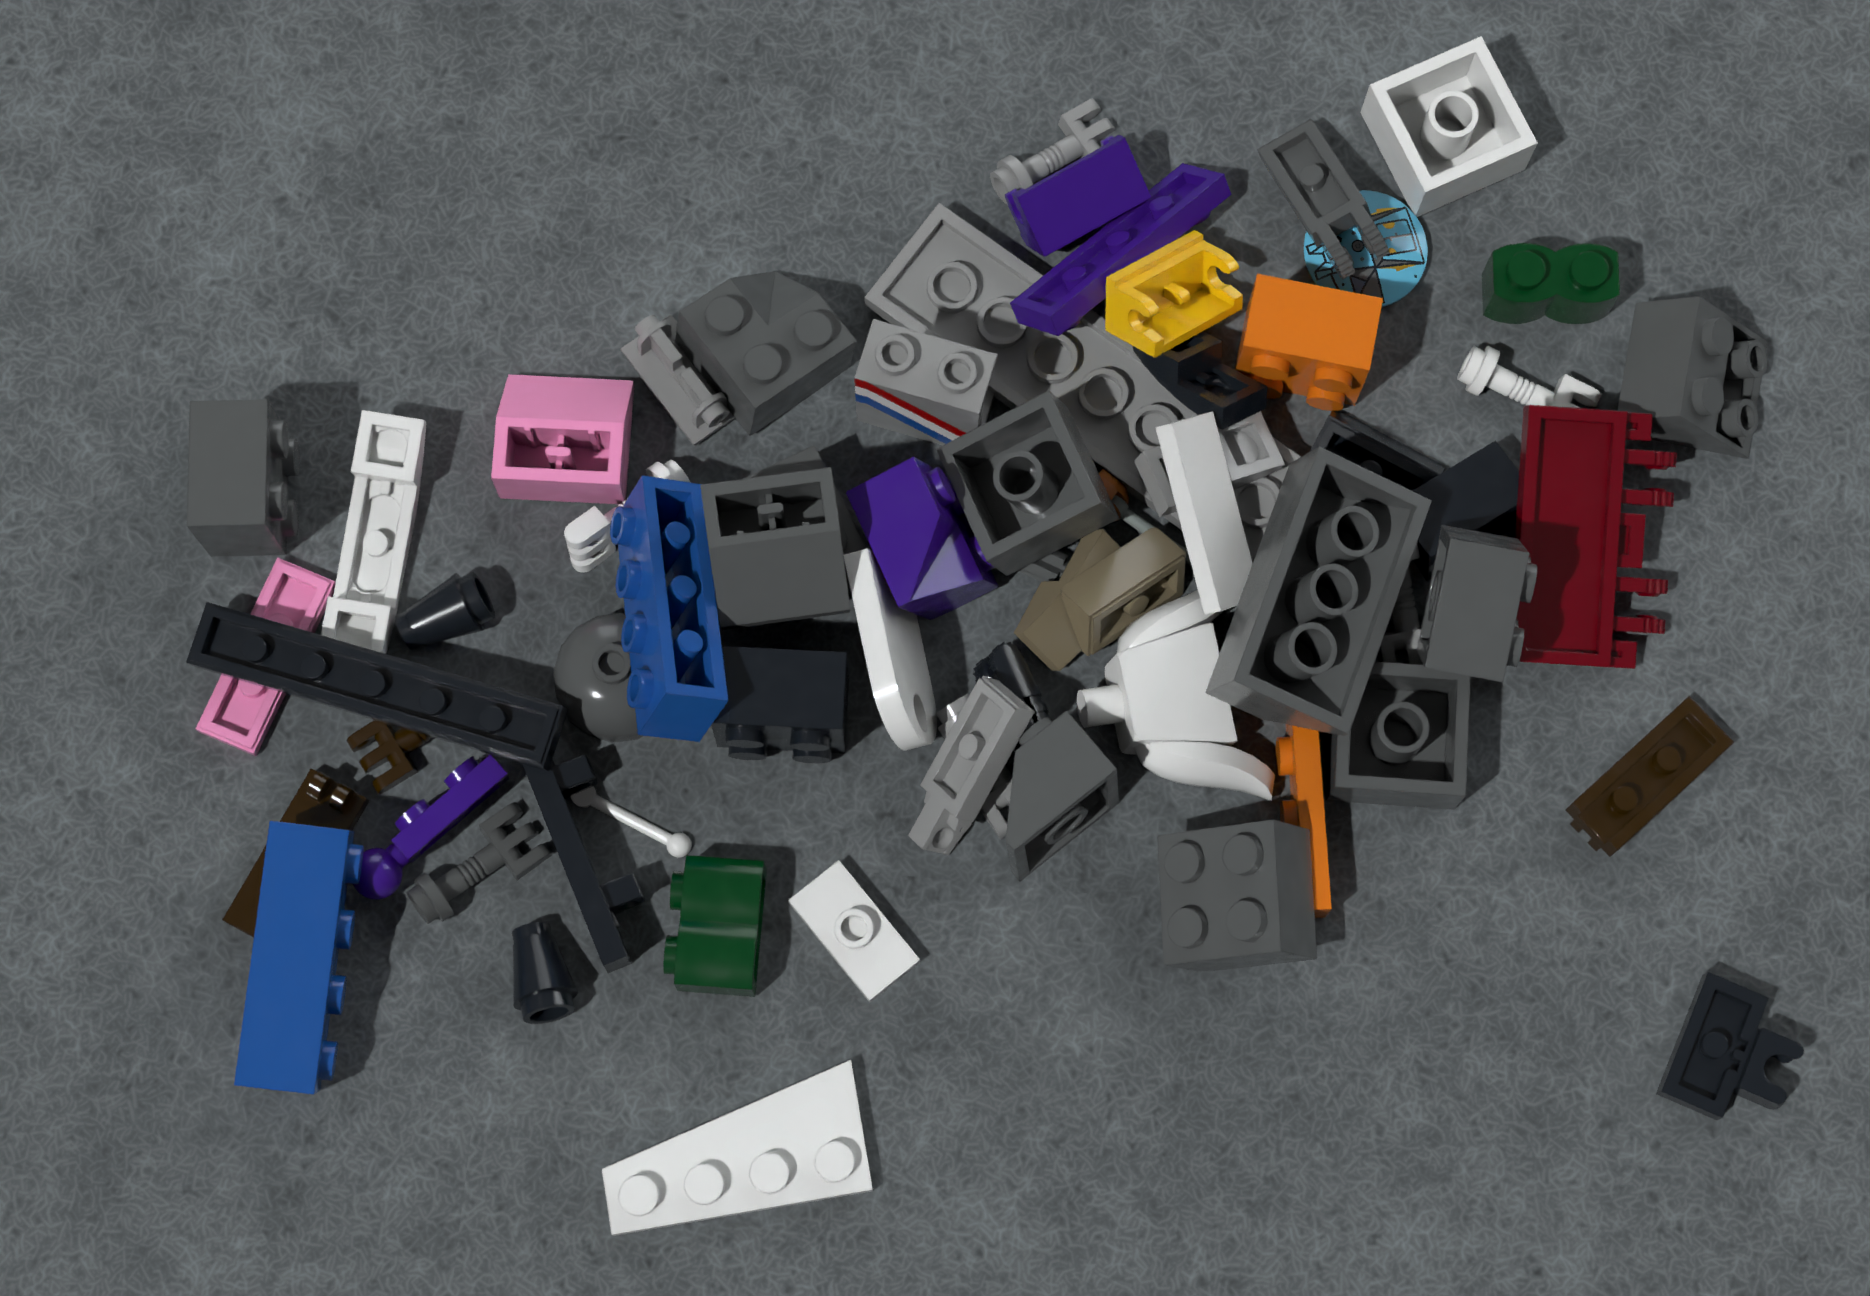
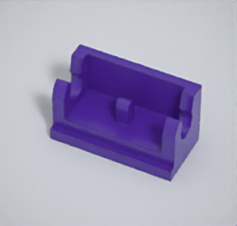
M1111 135L1101 141V148L1027 189L1021 188L1017 191L1015 188L1005 194L1006 202L1019 228L1020 235L1029 248L1046 257L1152 198L1125 137L1121 135L1113 137Z

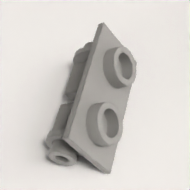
M670 314L659 321L655 315H650L640 321L635 327V331L639 336L620 350L692 445L696 446L735 419V417L727 408V398L722 392L717 394L714 392L675 342L678 322Z

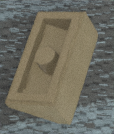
M1155 527L1148 529L1062 586V601L1080 648L1087 656L1095 654L1119 638L1130 623L1143 614L1176 600L1183 595L1186 552L1160 529Z

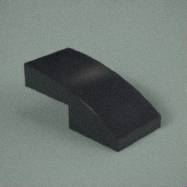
M1202 331L1156 358L1133 346L1135 354L1163 387L1197 415L1213 411L1216 425L1221 430L1266 409L1267 386L1222 364L1223 341Z

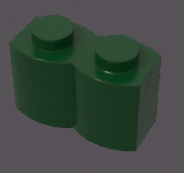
M1510 244L1494 250L1482 272L1483 316L1501 323L1522 324L1538 320L1543 316L1566 324L1592 323L1606 317L1620 295L1618 252L1598 244H1574L1559 249L1556 252L1537 244Z
M686 855L684 872L673 871L670 887V910H680L678 936L667 935L663 971L664 974L674 975V985L677 991L755 997L767 868L764 861Z

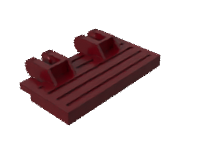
M1526 405L1523 407L1515 538L1528 550L1531 563L1537 564V577L1531 602H1519L1516 620H1518V628H1524V641L1519 662L1635 669L1637 642L1612 640L1613 631L1665 634L1666 620L1659 619L1657 616L1636 615L1634 618L1614 616L1615 591L1635 592L1638 596L1658 597L1660 594H1667L1668 580L1616 576L1617 567L1642 568L1646 514L1621 513V504L1673 507L1674 493L1667 492L1665 489H1622L1624 465L1645 466L1646 469L1667 470L1669 467H1676L1677 453L1625 449V440L1651 441L1652 414L1541 405Z

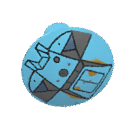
M1360 190L1368 204L1371 218L1381 232L1390 253L1376 260L1373 254H1370L1365 248L1356 226H1353L1336 237L1340 244L1346 247L1352 257L1355 269L1354 274L1342 280L1329 261L1322 246L1319 245L1317 247L1307 231L1304 239V259L1308 272L1316 285L1383 298L1382 307H1385L1405 297L1420 281L1427 262V240L1418 218L1401 201L1381 192Z

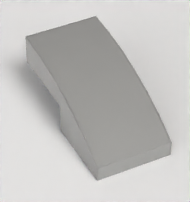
M1261 411L1223 430L1217 427L1233 490L1265 477L1285 465ZM1160 446L1142 451L1134 462L1159 517L1177 512Z

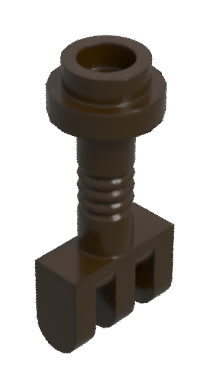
M373 720L350 735L346 741L353 752L366 748L374 740L378 743L379 747L362 757L359 763L365 773L371 772L386 762L390 763L392 768L372 782L378 795H381L418 773L408 754L422 746L425 741H429L430 738L434 737L404 728L394 732L390 724Z

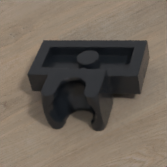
M1707 972L1700 979L1656 1094L1714 1120L1723 1118L1732 1093L1765 1108L1775 1110L1785 1103L1787 1094L1783 1088L1771 1083L1767 1079L1764 1072L1765 1063L1770 1057H1776L1781 1063H1789L1792 1060L1801 1058L1804 1054V1048L1798 1042L1768 1029H1758L1769 1000L1768 997Z

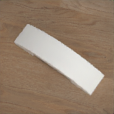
M362 410L351 473L355 476L334 594L333 597L328 596L321 631L322 636L387 654L393 633L418 506L426 434V421L423 419Z

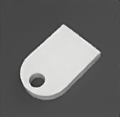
M866 548L845 554L843 556L869 679L885 728L894 743L903 751L932 744L937 732L936 705L917 615L898 607L872 550Z

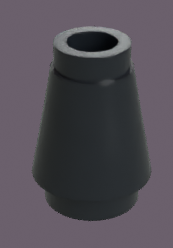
M474 572L463 577L455 573L408 607L406 611L396 615L395 621L404 642L410 650H413L420 646H427L483 631V623L494 619L495 611L484 585Z
M534 922L514 929L512 931L514 941V1008L521 1010L523 1021L529 1024L549 1023L569 1016L575 1010L573 999L577 996L578 991L555 937L552 935L550 924Z

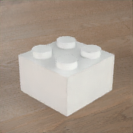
M1482 36L1370 84L1360 112L1410 210L1416 217L1525 170L1537 146V141Z

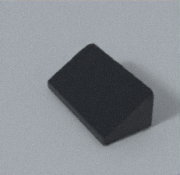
M1333 410L1329 414L1310 450L1311 452L1320 446L1411 491L1441 474L1445 468L1444 465L1340 410Z

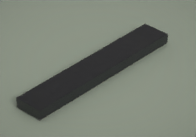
M206 602L186 663L197 668L545 771H549L568 713V709L559 704Z

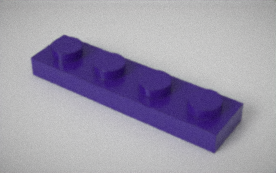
M1182 163L1149 190L1152 198L1114 218L1011 301L1010 305L1017 322L1055 336H1060L1063 332L1076 327L1086 313L1106 298L1107 276L1178 239L1191 227L1205 221L1214 208L1232 195L1225 175Z

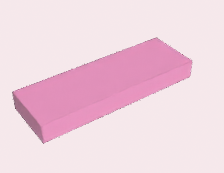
M277 557L250 615L315 633L325 612L328 596L332 597L336 582ZM221 675L197 724L196 730L199 733L257 756L286 694Z

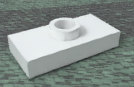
M839 860L788 900L789 904L869 1002H872L920 963L918 956Z

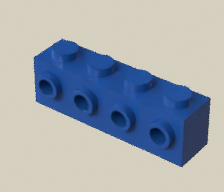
M643 475L623 507L618 506L615 509L610 526L611 542L614 545H618L620 560L616 575V593L619 598H624L626 617L622 627L621 644L623 651L630 655L631 675L627 686V701L631 708H635L638 735L700 742L728 702L715 587L700 486L702 484Z
M269 821L234 1081L236 1086L316 1094L321 1089L322 1080L333 1081L338 1042L327 1040L330 1014H342L347 981L346 976L336 975L339 949L350 950L355 924V911L344 909L348 883L359 884L364 854V845L353 844L355 831Z

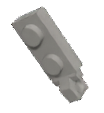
M985 676L978 679L920 784L927 791L924 799L925 806L908 836L923 850L943 853L944 855L951 853L977 817L1035 712L999 680Z

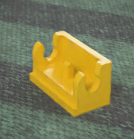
M1196 230L1187 233L1106 277L1105 331L1154 358L1158 357L1162 353L1242 310L1243 294L1232 285L1224 284L1216 272V267L1227 274L1238 270L1239 265L1229 253L1203 240L1202 233Z

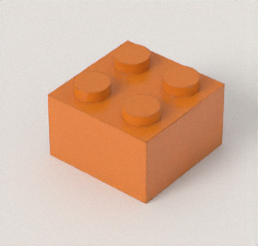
M1257 273L1245 314L1235 370L1266 385L1267 399L1280 398L1282 392L1307 396L1306 403L1321 410L1339 411L1343 409L1344 404L1355 406L1370 371L1383 298Z

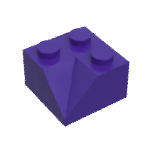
M913 456L846 491L899 608L932 620L999 587L991 571L995 567L986 561L950 479H948L940 467L933 468Z

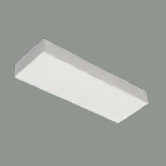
M1212 411L1155 427L1204 614L1221 612L1237 606L1253 565Z

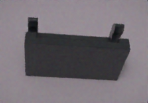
M1496 440L1413 490V492L1432 500L1417 541L1420 558L1413 560L1426 581L1431 579L1441 525L1495 535H1503L1516 526L1519 470Z

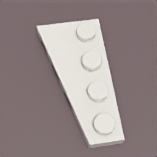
M851 1060L603 1168L602 1174L611 1234L616 1236L873 1191Z

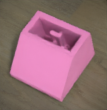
M508 374L496 415L491 479L500 499L622 504L626 500L634 381Z

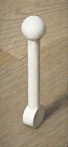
M594 786L571 796L572 801L577 806L588 807L591 805L666 845L669 854L674 857H684L691 850L692 842L686 834L681 832L671 834L598 796Z

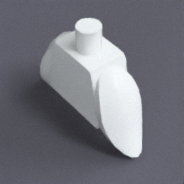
M1196 590L1186 596L1163 604L1130 623L1119 637L1117 654L1105 666L1107 686L1078 690L1077 709L1082 726L1085 728L1115 723L1119 748L1122 753L1137 754L1142 766L1164 779L1198 787L1241 791L1272 801L1275 774L1266 764L1253 755L1231 747L1238 741L1231 706L1205 693L1219 657L1214 625L1211 622L1223 611L1204 614L1199 593Z

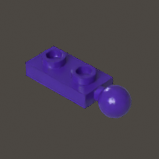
M491 754L481 763L472 756L459 765L444 780V783L450 789L431 806L425 799H422L408 809L394 823L401 832L391 840L393 843L386 849L371 848L364 851L359 884H353L359 894L374 900L391 896L401 884L403 877L402 868L409 862L412 864L509 780L507 772Z

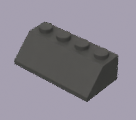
M1320 446L1291 462L1205 693L1263 720L1341 736L1348 735L1432 500Z

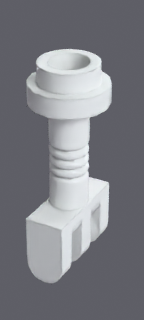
M1473 346L1457 376V380L1467 384L1465 390L1475 396H1479L1486 386L1504 396H1509L1510 399H1514L1516 402L1520 401L1521 404L1580 408L1571 403L1574 398L1583 405L1596 407L1601 397V393L1597 389L1567 374L1558 380L1554 392L1539 384L1535 385L1534 382H1529L1528 379H1524L1522 376L1518 377V374L1498 365L1500 351L1490 346H1487L1484 350Z
M671 459L665 464L655 462L646 469V474L650 477L690 482L682 468ZM624 500V501L622 502V504H618L617 507H618V506H622V507H623V505L625 504L626 500ZM593 506L566 526L564 536L571 564L576 571L581 573L589 572L616 552V547L610 538V526L613 513L617 507L612 508L603 515L596 506Z

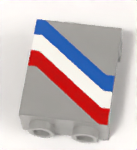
M873 319L854 378L857 421L945 445L987 423L994 400V393L988 391V386L996 364L997 354Z

